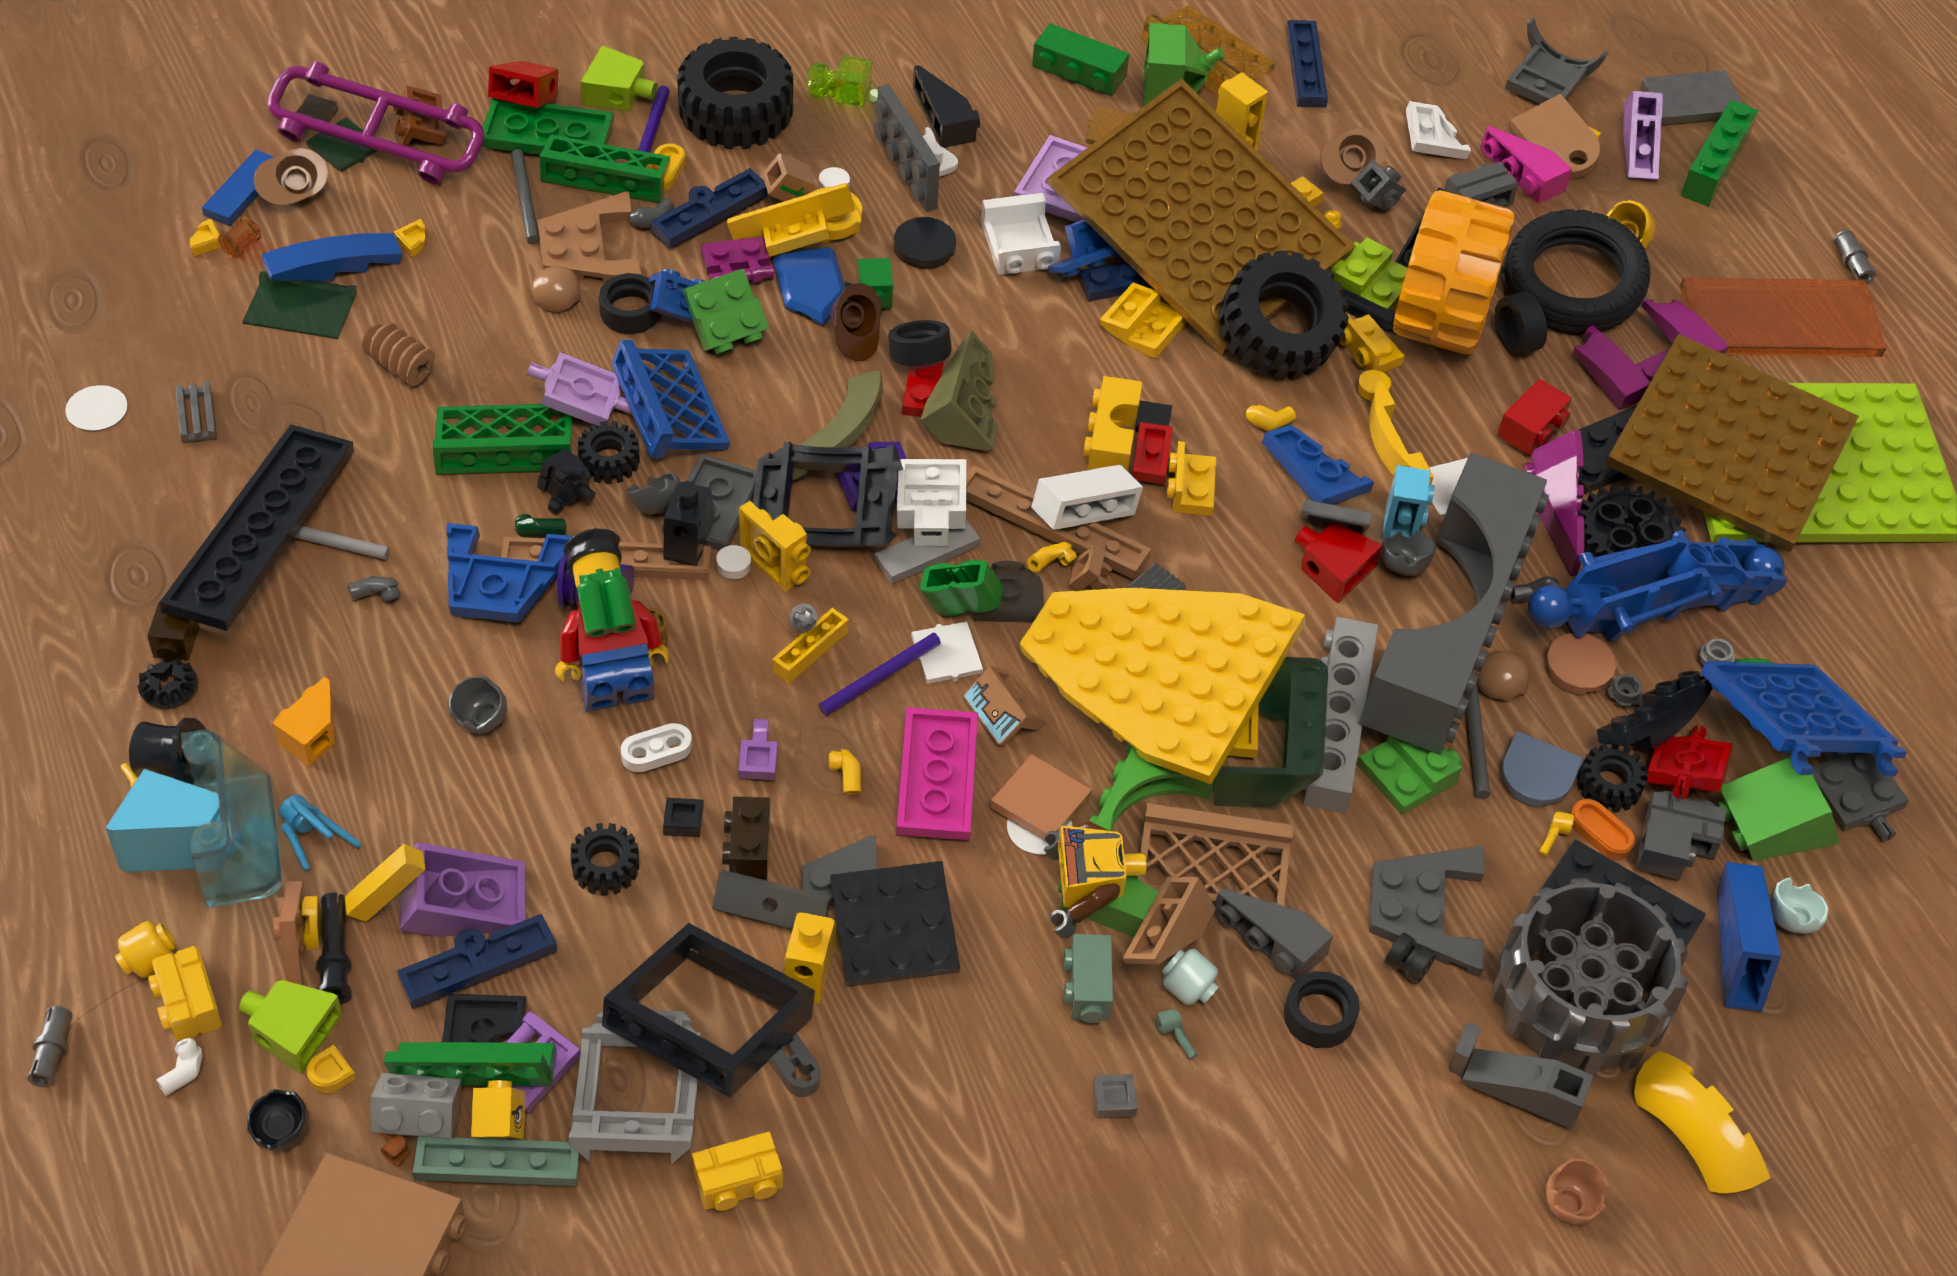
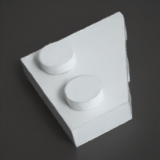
M1410 101L1406 108L1412 151L1467 160L1471 148L1468 144L1461 145L1455 138L1458 131L1446 120L1445 114L1436 105Z

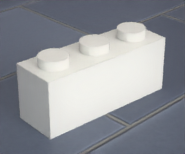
M1121 465L1041 478L1038 480L1031 507L1053 530L1135 515L1143 486Z

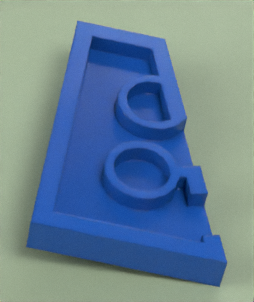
M1284 426L1264 434L1262 443L1312 501L1334 504L1371 491L1374 484L1373 480L1365 475L1360 478L1349 471L1350 465L1341 458L1335 461L1322 452V445L1294 426Z

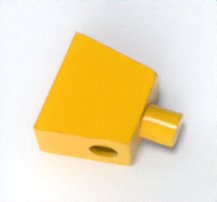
M800 912L796 915L788 944L784 974L815 990L814 1003L820 1004L836 946V924L832 918ZM802 966L810 968L813 974L803 976Z

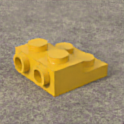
M751 501L739 507L740 546L748 550L751 555V562L785 592L795 585L804 583L811 573V569L806 566L811 547L806 544L807 534L803 527L796 522L793 523L784 514L772 520L765 510H760Z

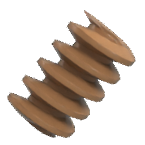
M388 322L383 325H374L366 331L362 339V351L367 356H371L374 361L380 363L385 369H389L395 376H398L411 387L422 383L433 366L435 353L431 349H426L421 342H416V339L413 336L407 335L403 329H398L394 323Z

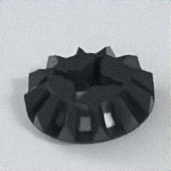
M162 657L160 663L156 665L148 663L147 670L139 673V685L137 687L140 696L149 705L159 708H170L186 702L196 691L198 680L190 663H182L178 657L173 661H167ZM172 675L174 682L169 681L162 688L160 680H166L168 676Z

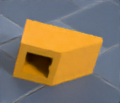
M323 677L314 686L307 688L302 697L291 707L281 711L272 723L277 744L308 766L335 744L334 698L330 680L326 677Z

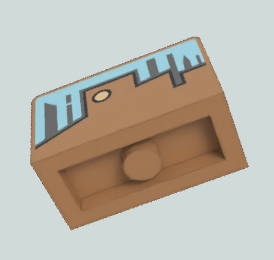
M989 666L963 694L965 701L973 712H978L979 720L998 745L1005 746L1021 728L1038 731L1047 722L1012 674L1007 670Z

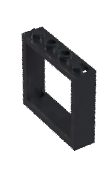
M688 923L604 997L602 1026L731 1098L811 1020L815 990ZM688 958L777 1006L780 1010L740 1049L731 1054L640 1004L639 1001Z

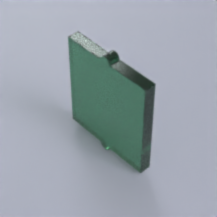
M347 117L336 123V125L363 132L359 126ZM318 133L306 141L308 147L341 173L358 162L363 163L365 158L378 151L322 133Z

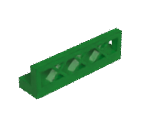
M550 134L539 156L540 181L613 195L629 192L630 198L659 203L664 197V177L671 164L670 156ZM554 147L568 149L564 152L553 151ZM593 153L598 154L599 156L591 158L585 157L584 155ZM625 159L628 162L618 163L614 162V160ZM652 164L658 165L659 168L656 170L645 168L644 166Z
M400 1042L398 1051H386L384 1064L389 1073L461 1079V1085L488 1086V1081L502 1080L512 1081V1086H551L557 1049L554 1043Z

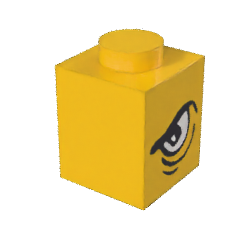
M502 1080L488 1081V1088H473L471 1137L524 1140L526 1091L512 1088V1081Z

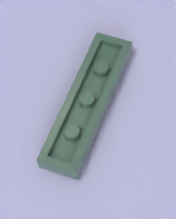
M418 1136L413 1177L414 1180L577 1186L581 1154L569 1142L456 1137L449 1139Z

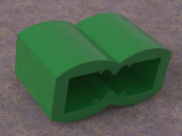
M969 560L956 566L940 563L925 568L920 590L937 614L952 616L967 610L987 612L1000 607L1003 585L988 562Z

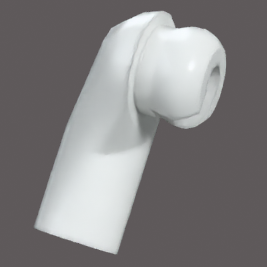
M191 1038L183 1039L177 1043L175 1051L178 1054L176 1067L156 1079L165 1096L190 1083L199 1074L203 1053L201 1047L197 1046L196 1041Z

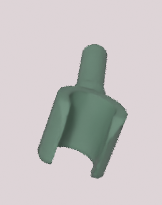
M1174 1009L1158 1012V1017L1155 1019L1158 1032L1161 1035L1173 1032L1175 1039H1177L1190 1060L1195 1058L1198 1054L1182 1029L1180 1013Z

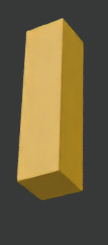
M831 608L817 620L812 629L804 631L772 659V672L790 684L848 633L849 619L834 608Z
M406 844L400 846L345 896L347 916L364 922L372 918L425 871L423 851Z

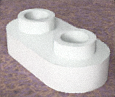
M671 723L626 738L621 745L622 763L630 771L645 772L682 760L692 750L691 732L684 725ZM671 745H678L677 747H674V748H670V747H669V746H671Z

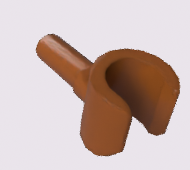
M380 1133L387 1142L380 1149L381 1153L391 1164L398 1166L410 1154L405 1138L399 1134Z

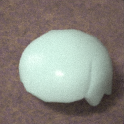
M1785 878L1776 884L1771 900L1772 914L1776 924L1789 932L1811 934L1824 926L1827 921L1829 907L1823 897L1812 891L1810 884L1796 887L1792 885L1791 878Z

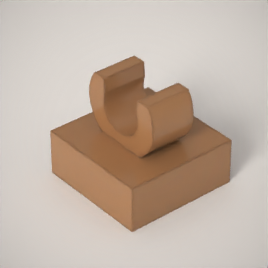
M1094 544L1074 560L1069 582L1070 587L1077 591H1082L1088 585L1095 590L1104 589L1108 586L1109 582L1102 577L1109 574L1112 568L1103 562L1105 550Z

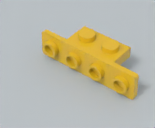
M843 183L727 219V225L733 240L763 236L769 256L771 257L830 239L826 219L855 210V205L848 184Z

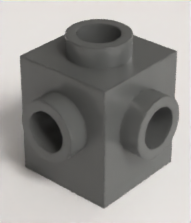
M1374 160L1351 182L1361 193L1359 198L1369 208L1373 209L1376 206L1384 212L1397 204L1400 196L1407 190L1399 182L1402 176L1392 166L1388 165L1385 168Z

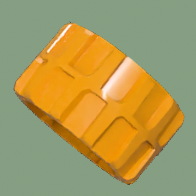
M1442 190L1435 191L1432 194L1416 237L1396 308L1393 331L1398 336L1465 355L1474 353L1506 253L1515 220V213L1509 208Z

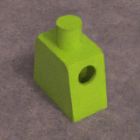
M601 46L581 80L582 105L629 111L633 108L638 97L653 100L657 93L658 84L655 81L645 79V64L642 60L609 47Z
M285 980L277 981L266 997L252 990L247 991L239 1005V1011L251 1017L248 1026L253 1041L300 1074L304 1072L310 1060L318 1052L342 1017L337 995Z

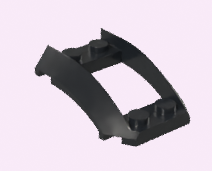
M784 442L783 447L775 453L769 452L758 459L753 504L760 510H765L772 520H775L782 514L789 517L794 468L860 473L855 528L827 529L803 527L807 534L806 544L809 546L888 545L897 536L892 531L897 471L903 470V466L895 445H888L887 448L877 449L870 447L834 448L803 446Z

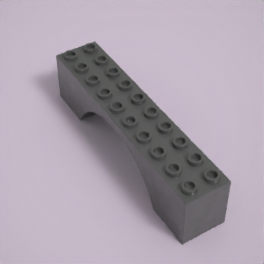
M1470 452L1451 496L1437 543L1448 550L1464 568L1474 587L1477 605L1461 617L1438 626L1420 629H1394L1374 675L1359 721L1360 725L1440 755L1446 741L1453 744L1460 725L1454 719L1461 720L1464 716L1470 699L1463 696L1464 694L1471 696L1479 677L1473 671L1481 672L1488 654V651L1482 650L1483 646L1491 647L1497 628L1493 627L1492 623L1499 625L1506 608V605L1502 604L1501 601L1508 603L1515 585V582L1510 581V579L1517 581L1523 565V559L1526 558L1532 542L1531 537H1534L1541 516L1535 513L1542 514L1549 495L1543 493L1547 479Z

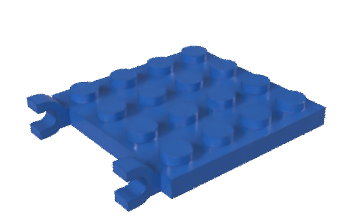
M1705 661L1701 674L1712 684V688L1731 702L1732 708L1741 712L1751 722V726L1761 732L1771 742L1774 749L1782 753H1791L1792 767L1799 775H1811L1814 770L1809 765L1807 757H1819L1821 752H1836L1844 755L1850 752L1876 755L1878 770L1884 776H1896L1898 769L1893 765L1892 758H1905L1907 752L1902 747L1897 746L1899 741L1817 665Z

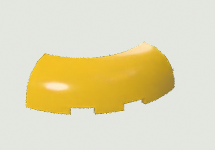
M1662 1051L1652 1055L1643 1064L1637 1075L1634 1089L1636 1106L1656 1116L1680 1139L1697 1163L1710 1192H1740L1751 1189L1771 1178L1751 1134L1748 1132L1744 1136L1729 1115L1734 1109L1713 1085L1706 1089L1692 1076L1694 1069L1691 1066Z

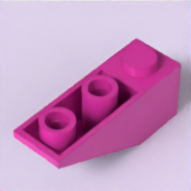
M1486 127L1480 150L1494 163L1501 162L1508 170V174L1510 173L1518 182V186L1537 204L1566 191L1572 168L1552 150L1494 127Z

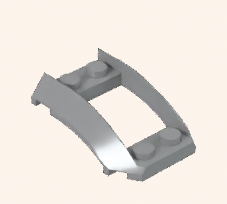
M653 1010L701 1037V1032H695L691 1027V1019L684 1011ZM601 1011L595 1017V1024L590 1028H582L579 1072L572 1114L571 1132H569V1144L589 1162L591 1150L671 1153V1164H673L691 1148L698 1080L678 1069L674 1113L597 1111L603 1046L638 1047L603 1027V1011Z

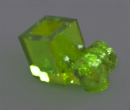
M843 55L837 71H830L829 66L825 63L812 64L808 68V88L810 93L816 98L829 96L834 97V102L864 107L872 84L873 61Z

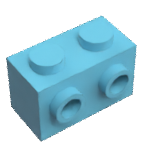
M1396 466L1385 508L1382 539L1391 537L1399 530L1402 531L1403 536L1411 537L1420 530V526H1426L1429 507H1426V505H1432L1435 485L1429 484L1430 470Z

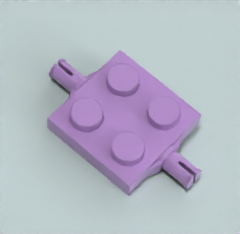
M559 352L556 363L550 369L531 361L526 375L545 381L546 391L541 402L542 405L599 427L600 422L606 421L607 423L609 415L614 409L633 416L626 398L619 396L620 383L615 373Z

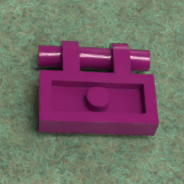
M763 236L701 244V254L709 280L743 268L748 281H751L752 284L762 283V279L774 278L773 266L770 265V258Z

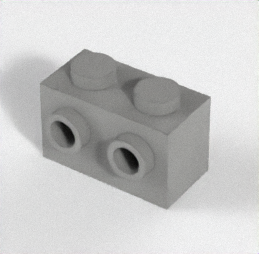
M381 1073L371 1095V1132L452 1139L461 1115V1079Z

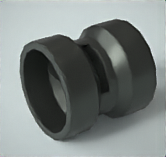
M1403 932L1391 947L1384 963L1394 970L1401 969L1406 973V978L1418 984L1431 968L1437 953L1427 946L1421 948L1416 944L1413 937Z

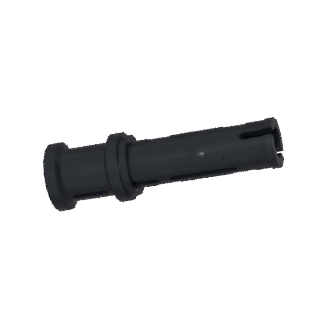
M331 892L321 897L322 955L316 961V971L320 974V986L317 989L337 995L339 1003L343 1004L349 1001L352 996L351 987L348 985L351 959H349L345 951V896L340 894L337 903V893Z

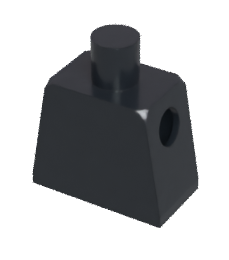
M691 481L677 483L664 518L663 559L693 566L698 565L715 519L713 496L710 488L698 486ZM686 528L689 532V536L681 537V531L686 532Z

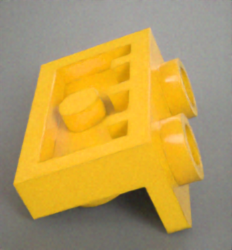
M1369 314L1355 320L1348 315V325L1339 343L1346 347L1360 367H1363L1365 371L1378 370L1385 372L1403 364V353Z
M1178 441L1177 452L1170 453L1168 473H1174V478H1169L1167 498H1173L1172 512L1212 516L1214 509L1216 457L1185 454V442Z

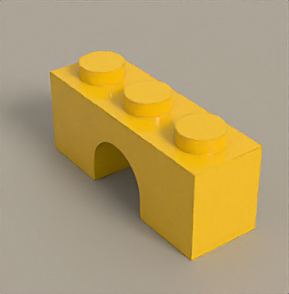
M1103 376L1101 389L1095 388L1092 408L1098 409L1097 413L1090 412L1087 431L1093 432V437L1086 436L1083 456L1089 457L1088 470L1121 465L1128 472L1134 430L1118 426L1135 428L1142 388L1141 381Z

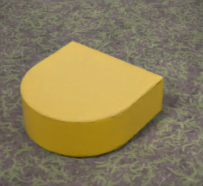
M334 1044L315 1055L307 1066V1076L311 1087L321 1093L335 1092L356 1079L355 1072Z

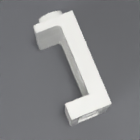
M1043 193L982 201L981 225L998 275L1048 269L1049 265L1060 262L1061 245L1059 241L1053 240L1045 217L1046 200Z

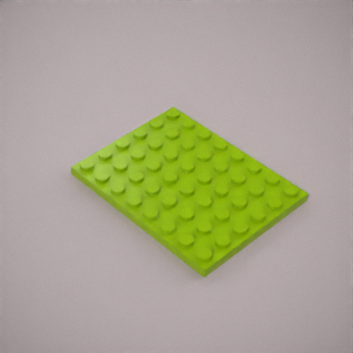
M1788 383L1859 416L1796 542H1957V495L1916 383ZM1703 511L1712 543H1717L1722 537L1736 541L1755 539L1756 542H1768Z

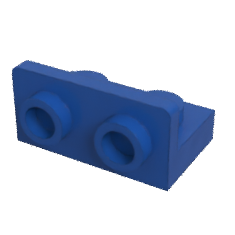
M663 269L661 272L650 276L648 283L655 286L650 310L694 324L682 290L705 281L700 279L689 280L680 277L681 274L670 269Z

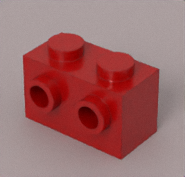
M1539 378L1503 414L1497 436L1530 456L1534 449L1550 441L1556 428L1561 430L1566 425L1571 416L1568 409L1572 397Z

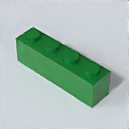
M1734 100L1729 101L1689 169L1680 196L1704 206H1710L1748 140L1759 110L1749 107L1744 103Z

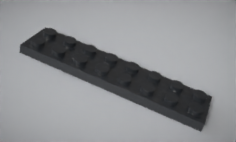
M290 424L159 602L161 612L228 631L354 452L353 441Z

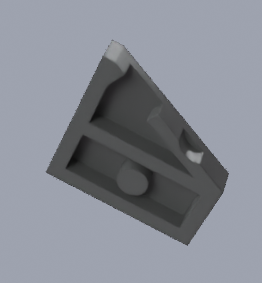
M868 836L803 865L802 890L831 897L830 905H834L830 875L877 869L876 836Z

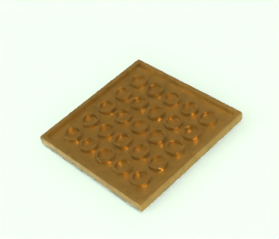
M1678 333L1610 452L1605 465L1791 552L1859 416Z

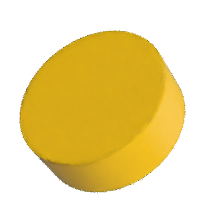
M1368 370L1360 375L1357 391L1361 397L1372 401L1377 381L1383 380L1388 391H1390L1391 380L1381 371Z

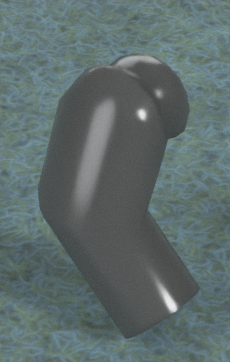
M663 198L656 208H638L631 212L630 222L635 227L651 229V221L675 208L674 203L669 199Z
M371 576L347 584L352 601L380 592L382 600L390 602L398 599L401 594L397 588L399 584L394 578Z

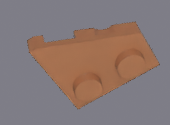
M303 880L287 881L284 896L278 897V917L273 919L274 939L281 940L285 979L288 982L300 985L303 982L300 955H304L303 934L305 933L306 920L305 916H302V900L305 897Z

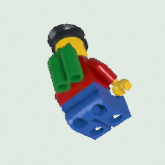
M599 528L585 530L576 534L568 540L563 548V553L567 556V569L574 575L579 600L578 609L569 613L560 634L561 661L555 667V674L560 681L564 682L565 671L572 668V679L574 681L579 680L585 712L616 707L618 705V692L621 694L623 705L655 700L651 667L655 666L652 655L656 653L662 654L665 658V663L668 664L669 650L662 645L663 642L655 616L640 601L631 599L626 578L622 577L619 565L622 555L618 547L621 541L620 537L614 531ZM577 661L579 662V667H582V674L580 669L574 664Z

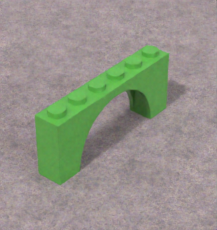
M1128 743L1125 751L1128 756L1125 762L1119 760L1114 770L1112 780L1115 783L1112 789L1106 787L1099 803V808H1102L1099 816L1092 815L1090 821L1111 831L1116 821L1127 809L1142 800L1158 795L1186 794L1209 800L1221 774L1222 766L1213 782L1208 784L1145 761L1137 755L1136 749ZM1126 876L1124 895L1086 919L1135 937L1159 891L1144 884L1135 876ZM1061 881L1058 887L1059 893H1062ZM1062 893V901H1061V908H1060V909H1063V910L1068 911V908H1069V907H1064V903H1063V893Z

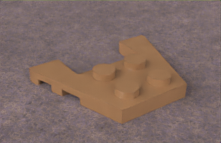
M622 192L537 220L543 269L553 265L564 266L573 271L578 279L584 280L585 276L602 278L603 283L620 274H641L639 258L606 261L600 223L630 220L632 209L629 192Z

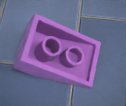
M417 842L413 847L423 851L425 871L401 891L400 930L431 936H453L466 929H476L482 934H487L526 920L525 862Z

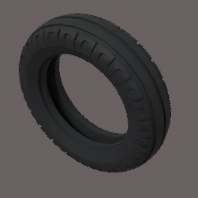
M1575 209L1554 211L1530 221L1512 240L1504 263L1505 281L1510 295L1521 292L1531 293L1543 309L1547 327L1557 331L1562 330V332L1577 334L1579 332V334H1585L1588 327L1592 325L1599 331H1604L1623 323L1640 307L1650 284L1649 259L1645 248L1635 234L1617 220L1609 219L1606 215L1597 212L1592 213V211L1588 210L1575 211ZM1581 245L1597 250L1607 256L1616 265L1621 281L1612 291L1602 296L1593 298L1570 297L1546 286L1535 272L1534 261L1542 252L1552 247Z

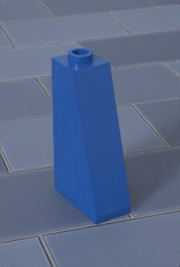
M1726 862L1717 888L1724 1007L1762 1012L1781 958L1763 866Z

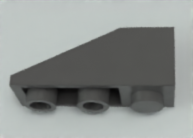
M1224 888L1218 892L1214 914L1217 915L1220 922L1228 928H1233L1243 936L1251 948L1265 954L1282 973L1290 975L1297 980L1302 975L1308 974L1328 955L1333 935L1305 912Z
M1474 1049L1461 1083L1572 1129L1581 1111L1594 1075L1558 1060Z

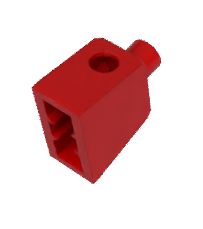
M527 61L489 66L488 97L535 108L541 107L557 98L559 71L554 67ZM517 79L515 84L512 85L510 83V80Z
M1331 523L1320 534L1308 526H1304L1295 537V543L1305 549L1301 563L1302 571L1337 603L1342 601L1377 567L1383 546L1339 523Z

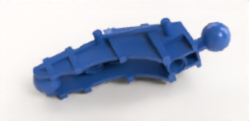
M1680 530L1673 534L1671 540L1651 546L1633 548L1598 557H1593L1591 552L1583 553L1579 557L1583 568L1565 590L1554 585L1540 587L1531 594L1527 607L1530 618L1537 626L1553 629L1562 626L1568 621L1577 638H1582L1587 631L1604 632L1609 641H1617L1624 634L1631 633L1635 627L1658 617L1664 616L1666 620H1674L1684 609L1717 605L1720 610H1728L1732 604L1747 600L1751 604H1759L1767 595L1780 591L1786 585L1787 579L1784 576L1785 565L1782 556L1777 551L1765 547V545L1757 544L1755 539L1736 541L1722 537L1717 543L1691 542L1686 533Z

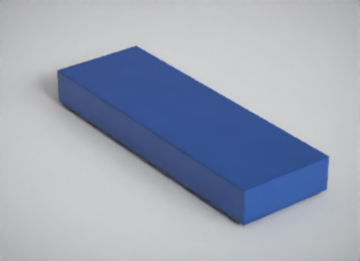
M255 149L202 206L203 215L231 226L259 195L254 185V173L258 166L274 156Z

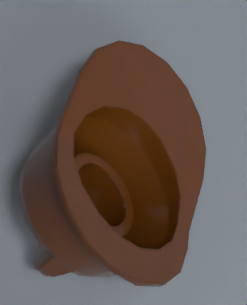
M857 283L846 287L833 303L830 311V320L834 327L835 341L839 350L847 358L854 361H865L872 357L877 350L879 342L881 302L878 294L872 287L866 284Z

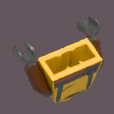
M1085 821L1073 827L1061 826L1060 835L1056 831L1047 832L1045 840L1050 846L1045 847L1044 851L1050 859L1059 860L1064 907H1069V912L1067 913L1063 910H1056L1051 914L1050 921L1055 925L1062 924L1060 927L1055 928L1054 933L1060 938H1069L1076 930L1075 922L1080 923L1098 910L1122 897L1125 890L1126 876L1146 875L1145 853L1124 854L1122 835L1118 832L1109 831L1091 821Z

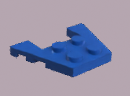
M448 523L446 527L448 536L447 557L449 560L448 594L451 614L455 616L520 622L558 575L559 564L564 554V545L574 536L547 534L538 560L530 561L474 555L473 553L480 537L478 526Z

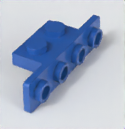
M1081 220L1065 226L1072 257L1049 265L1048 269L1051 273H1061L1062 277H1067L1079 273V267L1085 265L1087 267L1098 266L1106 262V257L1111 255L1114 258L1121 256L1085 220Z

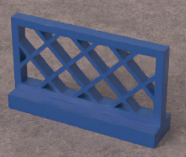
M621 339L611 365L651 458H663L667 449L728 450L730 445L729 438L689 350L637 349L633 340ZM642 360L649 361L657 367L653 370L643 364ZM669 361H681L685 370H681ZM664 370L677 379L673 382L659 372ZM651 381L667 389L665 393L654 388ZM681 382L686 383L694 388L695 393L693 394L679 384ZM674 393L686 400V404L683 405L669 397L670 394ZM662 404L677 412V414L672 416L665 412ZM694 405L705 412L706 416L703 417L691 410L690 406ZM683 416L697 424L694 429L679 419ZM672 428L688 437L674 438ZM704 428L714 434L716 438H709L702 434L700 430Z

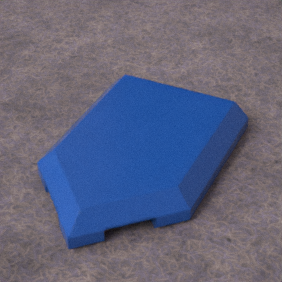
M825 247L779 254L773 259V265L785 308L794 313L801 312L811 317L813 322L824 326L830 319L833 303L845 289L835 250Z

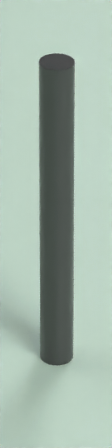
M515 149L511 152L526 239L529 244H537L539 242V234L524 153L521 149Z
M1476 682L1472 695L1464 694V697L1470 699L1466 708L1475 793L1477 798L1485 799L1490 796L1478 685Z

